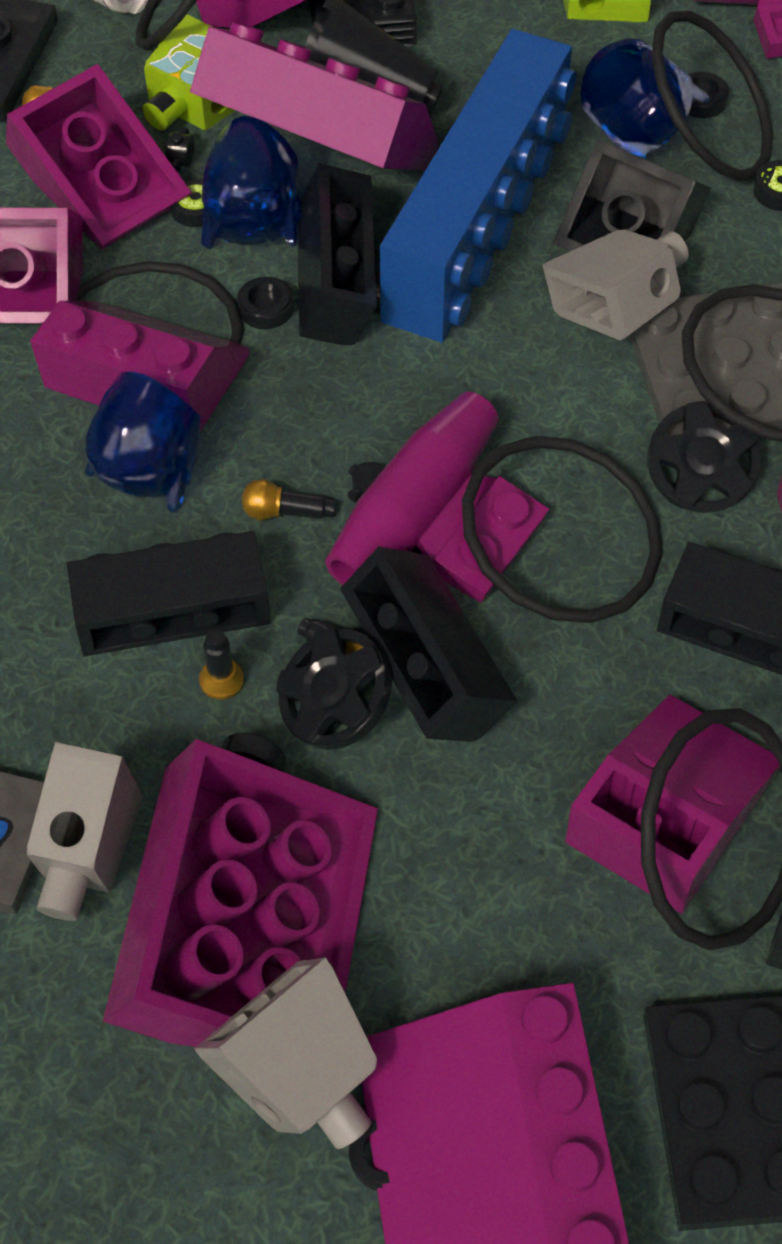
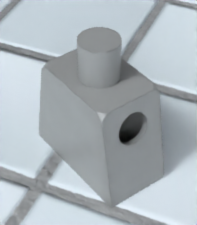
M625 229L616 230L543 264L553 309L562 318L621 341L679 298L681 289L676 267L688 260L689 253L683 238L673 231L658 239H653Z
M55 742L27 844V856L45 878L36 907L37 911L53 918L76 921L87 888L110 893L143 800V795L122 756Z
M326 958L297 961L194 1048L199 1057L268 1125L278 1132L302 1134L318 1123L336 1149H341L356 1141L371 1125L370 1118L351 1091L376 1069L377 1058L331 964Z

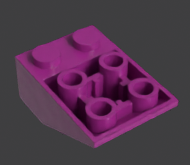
M670 694L607 755L572 803L565 843L648 894L650 892L641 865V812L652 771L675 733L703 714ZM721 723L710 725L686 743L666 776L656 813V864L666 898L674 910L683 914L780 769L778 760L772 752Z

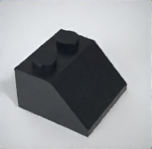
M597 139L553 243L572 251L616 230L624 229L653 239H658L673 231L686 241L695 226L711 187Z

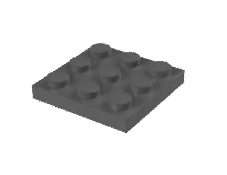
M782 283L764 285L782 289ZM713 293L680 297L629 335L658 423L670 412L683 405L696 401H707L700 395L683 363L681 333L694 306ZM757 296L724 300L703 314L693 334L695 360L709 386L733 409L770 428L782 429V301ZM714 417L716 424L720 428L731 427L725 421ZM683 419L670 426L664 435L682 434Z

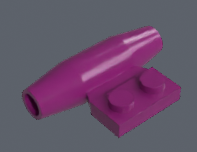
M467 391L461 393L409 437L358 499L325 560L329 573L341 585L345 584L378 546L410 552L417 546L423 555L430 557L445 582L480 603L487 597L495 585L482 574L464 538L461 502L472 472L499 421L496 409L486 398L474 392ZM484 476L474 501L476 534L492 566L501 575L505 573L544 521L549 508L500 476L497 479Z

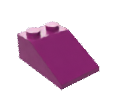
M98 64L7 114L6 145L32 181L58 208H69L82 216L83 232L101 250L170 210L172 205L192 194L191 190Z

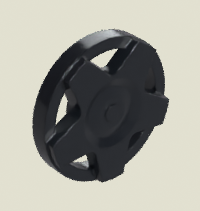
M707 401L688 403L670 412L655 429L647 450L649 474L657 490L673 505L685 510L702 513L722 511L739 503L755 485L761 468L759 438L756 434L729 422ZM714 417L725 421L731 427L720 428L716 424ZM683 419L682 434L664 435L670 426ZM748 451L749 468L746 475L738 463V459ZM660 463L676 470L677 477L674 488L665 478ZM710 488H714L727 496L716 501H699Z
M335 628L316 632L314 637L302 645L294 654L286 669L281 670L277 681L276 692L279 694V708L286 727L295 737L319 749H339L357 742L375 727L387 707L392 687L391 668L387 656L379 645L360 632ZM344 643L357 644L364 648L347 654ZM375 678L374 692L370 703H368L363 694V689ZM295 701L300 702L298 714L296 713ZM334 721H340L348 727L335 734L323 735Z

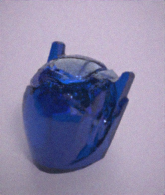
M627 38L603 47L592 57L586 67L581 84V103L583 110L618 148L648 160L646 154L658 149L660 145L666 144L678 132V129L671 121L657 88L651 57L652 47L641 39ZM663 55L668 85L681 115L686 121L693 100L698 99L705 103L709 101V95L692 83V78Z
M250 116L234 118L222 130L207 160L203 177L202 202L204 209L201 244L205 248L211 249L215 239L221 238L229 243L259 245L269 240L273 242L285 236L286 242L291 247L296 246L297 222L300 221L298 157L287 140L264 121Z
M122 372L118 374L104 394L98 411L88 429L85 442L88 463L85 472L89 477L95 475L108 487L129 496L153 498L165 495L167 497V509L170 512H176L183 503L186 485H190L201 416L181 397L158 381L141 373Z

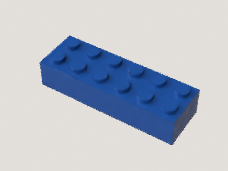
M515 29L510 30L380 244L381 323L441 343L444 342L452 325L458 327L463 325L470 309V293L474 286L483 288L486 284L492 268L493 252L495 249L503 251L506 248L513 229L512 218L516 212L520 214L526 212L532 198L535 177L543 179L546 176L552 161L553 145L555 143L563 144L568 136L572 122V113L566 111V104L573 93L577 76L576 71L570 70L571 45Z

